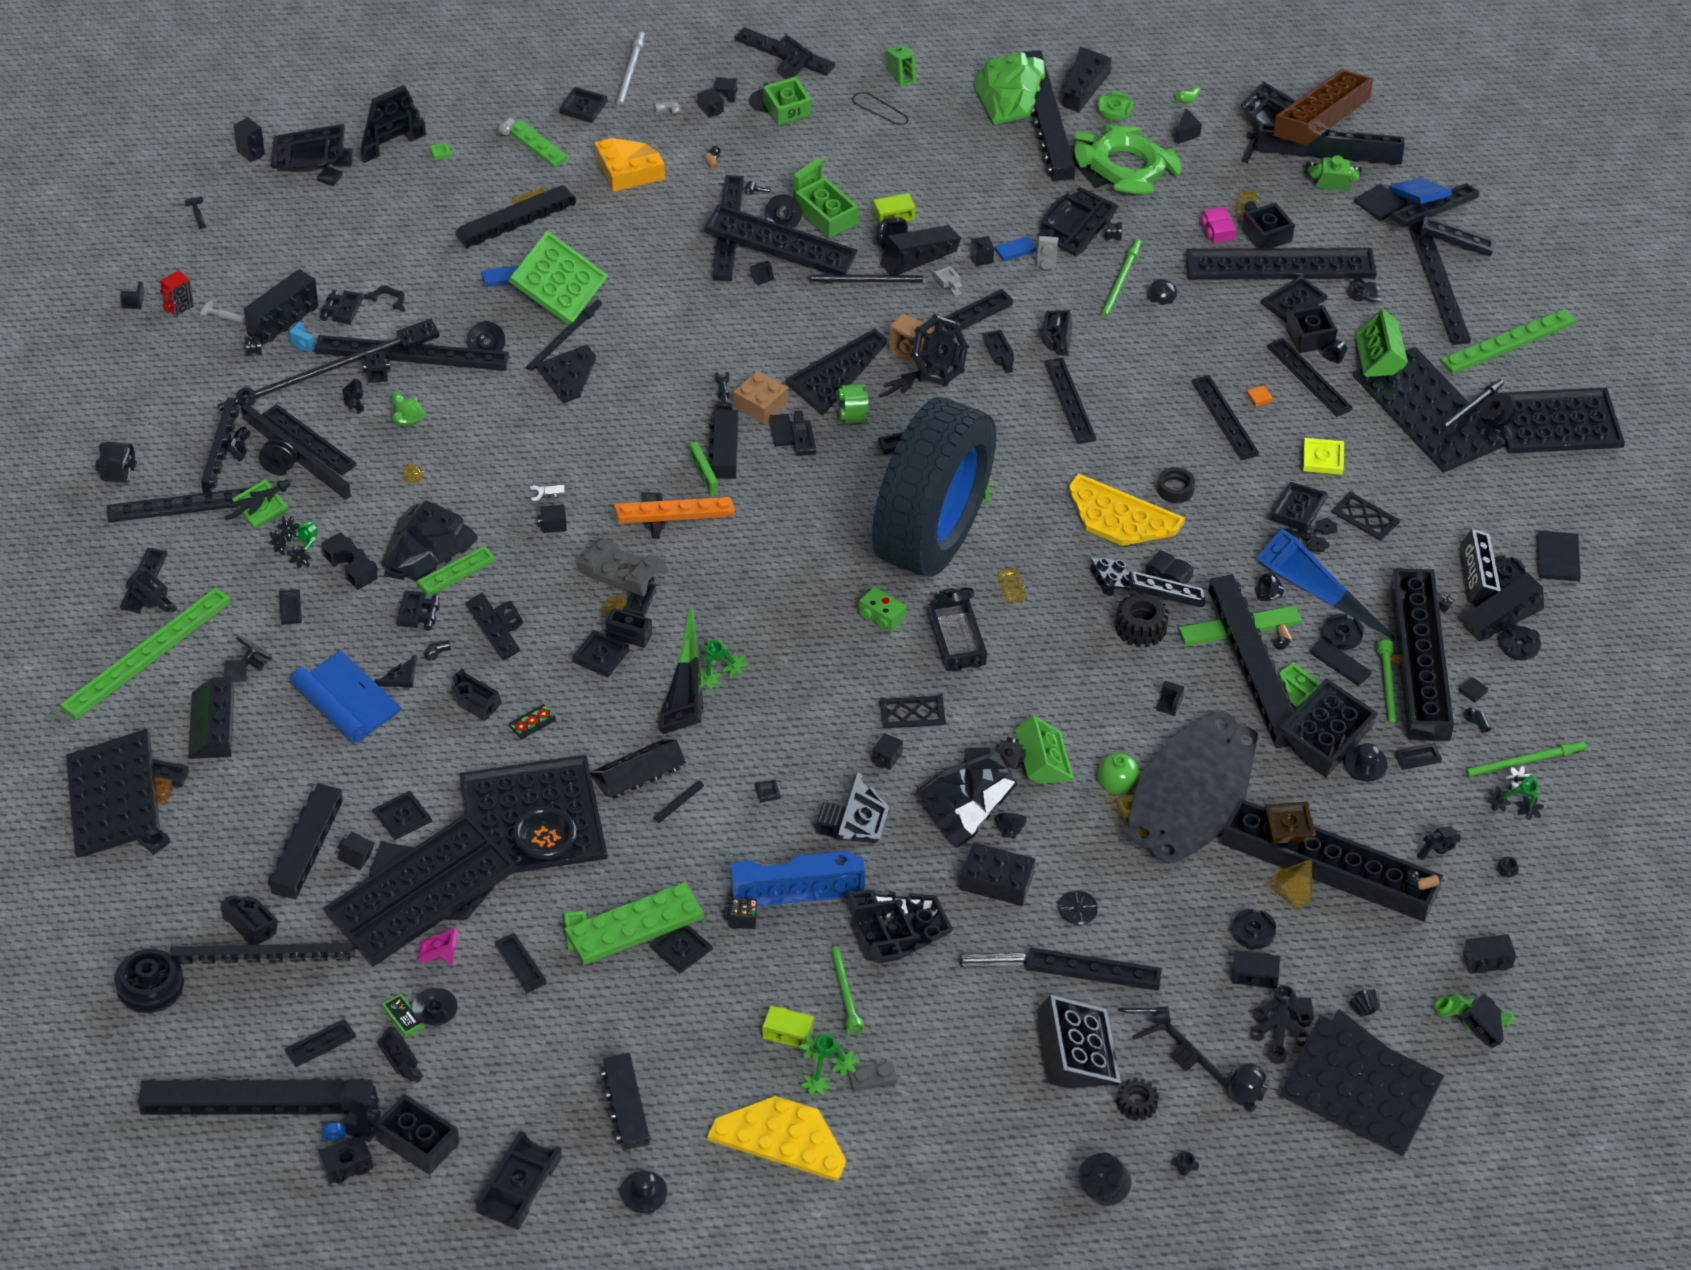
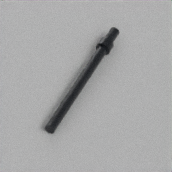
M825 273L810 274V282H825V284H833V282L923 283V275H836Z
M597 299L589 307H585L581 311V315L535 357L526 368L533 371L537 363L544 361L587 319H591L595 314L594 312L602 305V302Z
M1499 379L1495 383H1490L1481 394L1443 422L1440 428L1446 431L1485 399L1492 396L1493 393H1497L1498 389L1504 385V381Z
M1165 1024V1031L1178 1044H1181L1186 1039L1172 1024ZM1191 1044L1203 1056L1198 1063L1228 1091L1229 1083L1225 1082L1226 1076ZM1255 1104L1244 1105L1250 1113L1256 1109Z

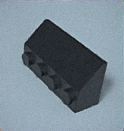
M232 677L210 678L192 692L188 759L232 757L234 711Z
M661 739L590 771L603 794L606 797L616 799L625 795L624 791L630 788L631 790H636L643 787V782L648 780L653 782L661 779V774L668 772L670 774L681 769L680 766L686 764L677 740Z

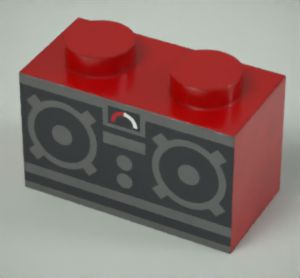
M180 270L160 280V292L163 296L162 306L167 313H172L176 317L194 307L190 279Z

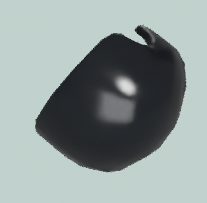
M1160 278L1154 280L1147 290V298L1152 303L1170 304L1177 297L1175 284L1167 279Z

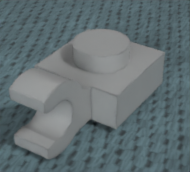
M951 266L934 272V278L943 288L949 286L954 296L962 294L959 290L962 287L960 276Z

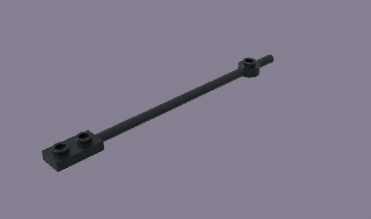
M430 318L396 331L397 338L255 391L247 387L241 388L236 393V406H243L246 403L252 406L258 397L366 358L365 353L381 352L398 345H402L403 349L406 350L438 338L440 333L433 319ZM226 401L217 404L220 411L224 410Z

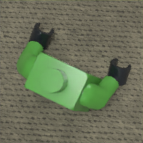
M1338 155L1333 158H1323L1321 164L1318 165L1312 162L1306 163L1305 172H1308L1312 178H1316L1315 188L1350 191L1351 181L1356 182L1359 177H1362V167H1351L1349 160L1343 159Z

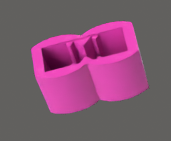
M1225 207L1203 210L1202 216H1200V224L1206 228L1208 239L1211 238L1213 243L1235 240V225Z

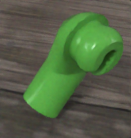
M1193 87L1191 91L1181 90L1176 93L1175 98L1179 102H1193L1199 95L1200 89Z

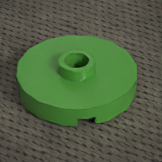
M1111 92L1109 95L1105 96L1104 94L1099 98L1097 110L1104 118L1123 120L1132 114L1133 102L1125 94Z

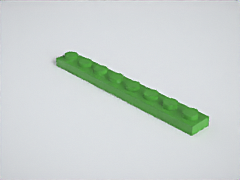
M1563 309L1441 359V364L1451 374H1455L1575 325L1576 320Z

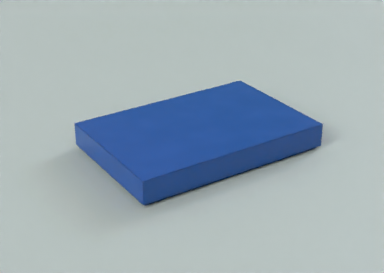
M1421 177L1389 185L1390 191L1394 194L1419 204L1452 195L1450 188Z

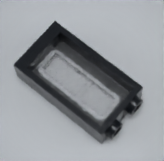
M970 600L929 604V621L946 671H960L963 668H979L982 665H986L987 650Z

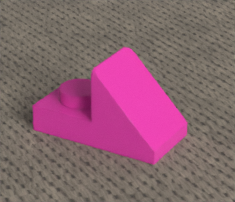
M454 928L421 941L418 960L426 963L441 957L449 965H452L458 930Z

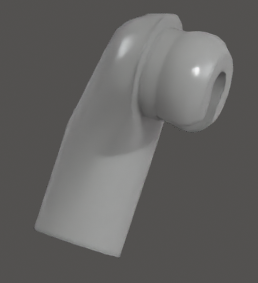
M677 102L654 104L656 113L671 110V113L674 115L681 112V106Z

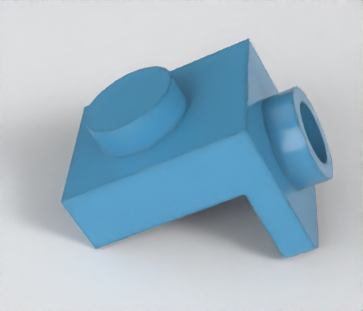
M299 321L290 330L291 345L296 346L301 351L311 352L315 348L313 335L306 333L304 323Z

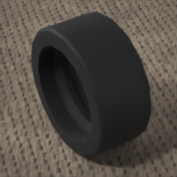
M1170 467L1159 474L1157 493L1162 499L1171 503H1183L1193 496L1195 478L1191 472L1179 467ZM1179 480L1184 482L1187 488L1182 490L1170 489L1165 485V482Z

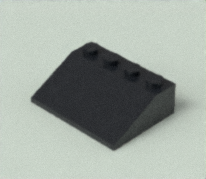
M1326 678L1286 720L1279 730L1305 762L1327 778L1346 757L1347 753L1373 727L1378 712Z
M1050 995L1036 1009L1049 1084L1067 1089L1121 1084L1107 1009Z

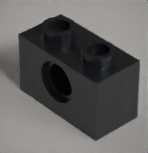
M363 1136L318 1151L320 1165L329 1184L343 1183L351 1176L365 1175L369 1170L373 1169L372 1156Z

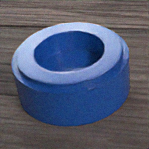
M329 1123L322 1127V1138L327 1141L342 1140L345 1137V1127L340 1123Z

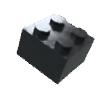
M1324 304L1288 311L1286 330L1299 353L1325 349L1336 340L1338 330Z

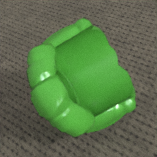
M392 393L391 401L396 411L392 415V419L396 425L410 426L418 423L425 417L426 413L421 404L417 402L416 397L404 400L400 393Z

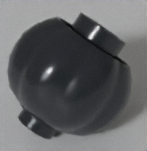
M1252 1063L1242 1064L1235 1071L1230 1069L1225 1082L1229 1083L1228 1094L1230 1098L1240 1106L1254 1104L1256 1099L1262 1101L1269 1087L1268 1084L1264 1083L1266 1074L1263 1069Z

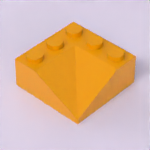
M615 138L594 142L595 158L613 192L665 179V164L660 154L648 144Z

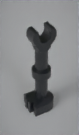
M718 372L715 373V381L719 384L718 398L720 399V402L715 404V410H733L732 404L728 402L730 397L729 390L727 389V383L730 380L729 372H726L725 377H720Z

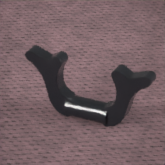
M385 285L372 293L363 295L364 299H371L373 302L377 301V297L380 294L397 297L398 301L392 305V308L405 312V307L403 306L405 294L401 290L399 291Z

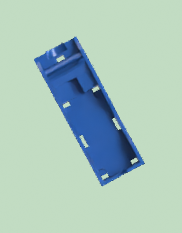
M849 851L795 856L789 864L761 866L752 860L730 862L732 899L757 900V907L847 898L848 893L862 891L865 885L863 856L858 857ZM839 857H843L842 866L838 865Z

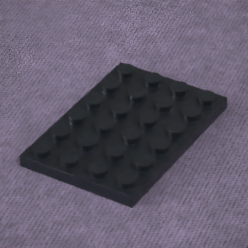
M1607 387L1500 392L1509 395L1517 406V415L1514 421L1502 429L1504 439L1507 441L1508 453L1624 448L1625 440Z
M147 729L66 754L74 850L77 857L95 854L161 832L151 739Z
M1320 1015L1279 1096L1404 1157L1444 1079V1075Z

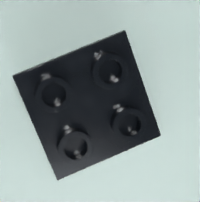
M1090 558L1092 561L1090 571L1095 576L1104 594L1112 596L1115 588L1130 589L1128 580L1130 572L1123 560Z

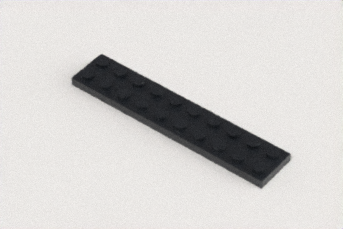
M1372 247L1186 249L1189 280L1297 279L1301 276L1305 279L1376 278L1377 275Z

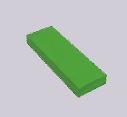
M698 442L691 443L690 457L711 496L717 495L718 481Z

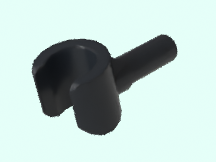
M749 181L745 185L744 193L747 194L749 189L751 190L750 195H753L754 191L770 193L771 189L756 186L753 181Z

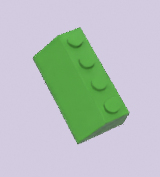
M1384 309L1377 312L1355 332L1363 374L1366 377L1394 375L1408 363L1399 322Z

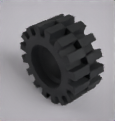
M1133 1078V1082L1128 1079L1126 1084L1123 1082L1118 1089L1117 1108L1118 1110L1121 1109L1120 1113L1122 1115L1126 1113V1118L1128 1119L1133 1116L1134 1121H1138V1117H1141L1142 1121L1146 1120V1116L1148 1118L1152 1117V1114H1155L1157 1110L1159 1093L1156 1086L1152 1087V1082L1150 1081L1146 1084L1143 1078H1141V1082L1138 1081V1078ZM1134 1094L1142 1095L1146 1099V1103H1132L1129 1097Z

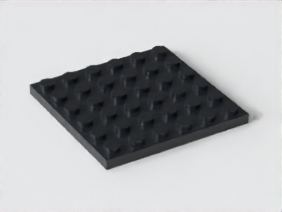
M587 755L459 773L466 813L517 865L518 870L514 873L608 859ZM537 807H555L565 811L573 818L577 826V839L571 849L561 856L551 859H536L525 855L515 845L512 834L513 826L517 819L528 810Z

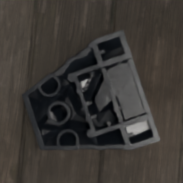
M404 85L372 99L361 144V157L364 163L380 156L379 145L398 136L404 135L410 142L426 136L425 121L420 117L419 110L414 106V101Z
M426 500L421 504L411 506L399 518L383 558L382 567L387 568L389 566L392 571L396 573L402 572L405 574V577L416 582L435 571L436 566L444 561L445 563L450 562L452 556L459 552L461 554L465 553L478 539V536L471 527L464 525L463 518L459 514Z
M996 751L939 771L919 784L918 788L935 821L953 846L958 848L979 832L977 827L984 819L988 821L992 816L990 814L991 810L996 804H1002L1016 787L1017 782L1000 754Z
M869 889L850 892L847 895L848 908L852 915L850 921L851 928L868 961L873 960V962L880 964L900 960L948 935L953 930L936 895L909 893L908 897L896 896V892L889 891L888 895L875 894V890Z

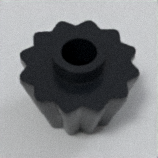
M1363 989L1355 994V997L1351 999L1349 1004L1360 1016L1371 1015L1380 1008L1378 991L1376 989Z

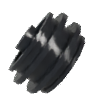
M147 948L129 955L118 966L114 977L119 1000L126 1008L137 1013L151 1014L165 1010L178 1000L184 988L180 962H176V958L171 957L170 953L159 949Z

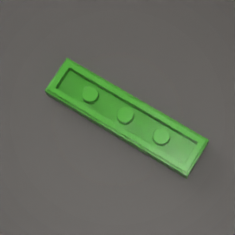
M483 546L416 582L420 589L427 596H430L494 563L496 557L486 546Z

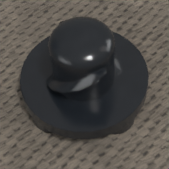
M1364 743L1351 749L1346 755L1345 768L1355 780L1375 781L1383 778L1387 771V759L1374 744Z
M642 1170L632 1173L626 1177L621 1185L622 1203L631 1211L651 1214L659 1209L667 1199L666 1182L660 1175L651 1171Z

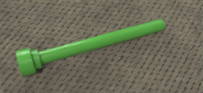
M1381 640L1377 643V653L1382 657L1388 722L1393 724L1396 722L1390 657L1394 652V646L1390 640Z
M833 946L831 953L848 1016L845 1022L846 1030L849 1035L853 1034L852 1030H858V1033H862L865 1029L863 1020L856 1015L840 948Z

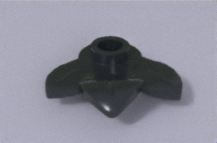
M1354 279L1351 282L1349 292L1353 300L1363 301L1367 299L1371 302L1382 300L1377 295L1381 290L1380 285L1377 283H1365L1362 279Z

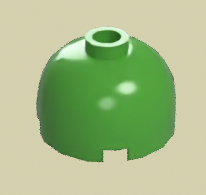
M1112 753L1100 762L1097 771V781L1106 791L1114 794H1126L1135 788L1139 782L1138 765L1129 755Z

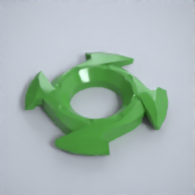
M1103 125L1102 128L1107 133L1097 139L1092 146L1080 140H1077L1075 144V159L1080 168L1091 164V169L1115 183L1114 190L1134 194L1153 193L1152 183L1161 178L1165 168L1176 177L1180 176L1181 163L1175 150L1171 148L1165 150L1150 140L1136 135L1142 132L1141 128L1124 125ZM1117 151L1130 152L1142 158L1146 163V167L1143 169L1121 167L1111 162L1108 155Z

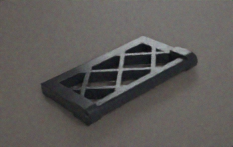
M1352 491L1331 511L1334 515L1380 541L1401 522V519L1366 501ZM1353 499L1360 504H1350V501ZM1352 508H1363L1364 514L1353 515ZM1366 508H1369L1376 513L1367 514ZM1349 509L1350 515L1343 513L1341 510ZM1379 517L1381 524H1369L1368 518ZM1382 517L1387 518L1391 522L1383 523ZM1355 518H1365L1367 525L1362 524ZM1381 527H1382V531H1381L1380 533H1378V532H1376L1375 530L1371 529V528H1381Z
M942 695L880 698L879 700L883 729L946 725ZM925 702H937V705L933 708ZM904 703H919V704H918L915 708L912 709V708H910L909 706H907V705L904 704ZM887 704H898L893 710L887 708ZM922 705L930 710L925 717L916 712ZM900 707L909 711L904 718L895 713ZM933 713L939 716V719H927ZM912 714L916 715L921 719L907 721V719ZM893 715L901 721L889 722L888 718Z

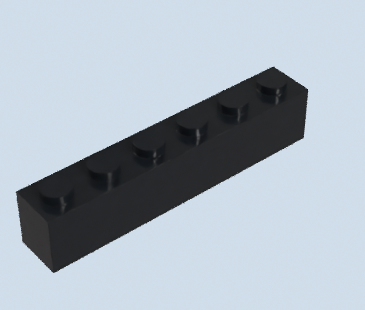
M317 783L314 791L310 792L308 804L302 808L300 820L293 827L292 837L286 841L284 853L277 860L276 870L269 876L268 885L271 887L272 894L297 900L343 803L342 789Z

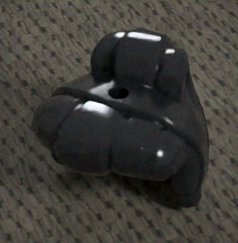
M889 217L879 222L875 235L877 244L885 249L888 236L909 232L907 221L901 217Z

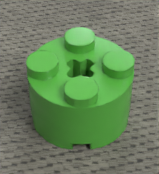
M865 384L841 385L840 389L836 390V402L840 403V410H837L838 422L842 421L843 424L868 422V418H865V413H869L868 393L863 391L866 387Z

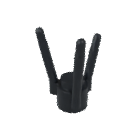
M1169 1006L1118 1009L1119 1012L1151 1013L1152 1023H1157V1026L1133 1035V1039L1146 1036L1158 1030H1165V1024H1171Z

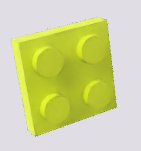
M1304 439L1303 471L1343 475L1344 441Z

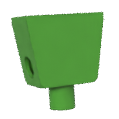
M901 45L887 49L885 52L887 71L899 86L916 82L915 53ZM903 71L910 79L903 80V77L905 76Z

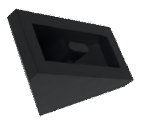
M1185 108L1176 130L1175 143L1177 144L1200 137L1202 124L1189 109Z

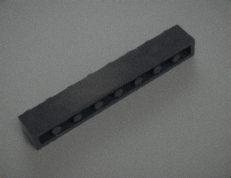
M1259 123L1256 151L1262 153L1276 152L1281 155L1296 154L1300 157L1308 155L1315 156L1316 158H1333L1338 155L1343 159H1350L1354 162L1369 161L1374 164L1379 162L1389 165L1402 164L1405 147V137L1327 130L1309 144L1301 146L1296 144V142L1281 140L1280 137L1274 136V124Z

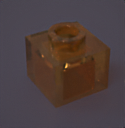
M155 776L157 804L165 806L173 791L172 780Z

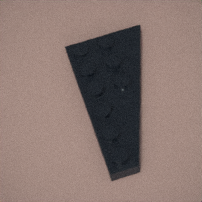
M874 328L786 378V384L823 416L836 402V390L840 389L841 385H851L887 345V338Z

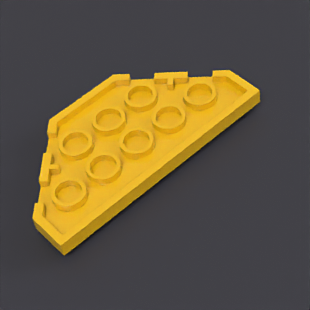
M1079 473L1069 485V493L1085 530L1121 546L1176 536L1185 523V518Z
M777 1096L716 1118L707 1136L709 1141L837 1182L846 1165V1159L820 1111Z

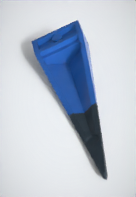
M1283 528L1256 558L1259 563L1279 577L1358 619L1389 638L1395 639V636L1297 538Z

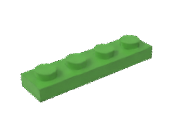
M522 120L509 126V134L553 168L568 160V156Z

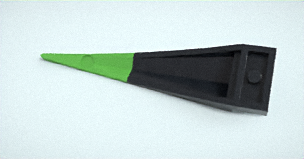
M691 608L688 610L675 674L660 713V730L663 734L702 722L704 706L695 619Z

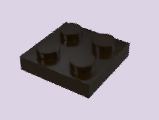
M1308 801L1265 804L1264 811L1272 844L1315 841L1316 833Z

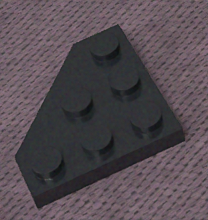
M584 345L537 363L536 369L564 404L581 397L583 388L596 362V355L588 345Z

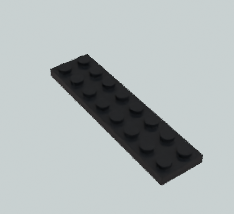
M717 204L704 229L705 233L836 275H847L858 249Z
M352 943L170 947V956L175 957L176 962H180V965L193 964V960H199L202 964H215V960L224 961L225 964L238 963V959H244L247 963H260V959H267L270 963H281L283 958H289L292 962H305V958H312L315 962H327L328 957H335L337 961H350V957H355L356 948Z

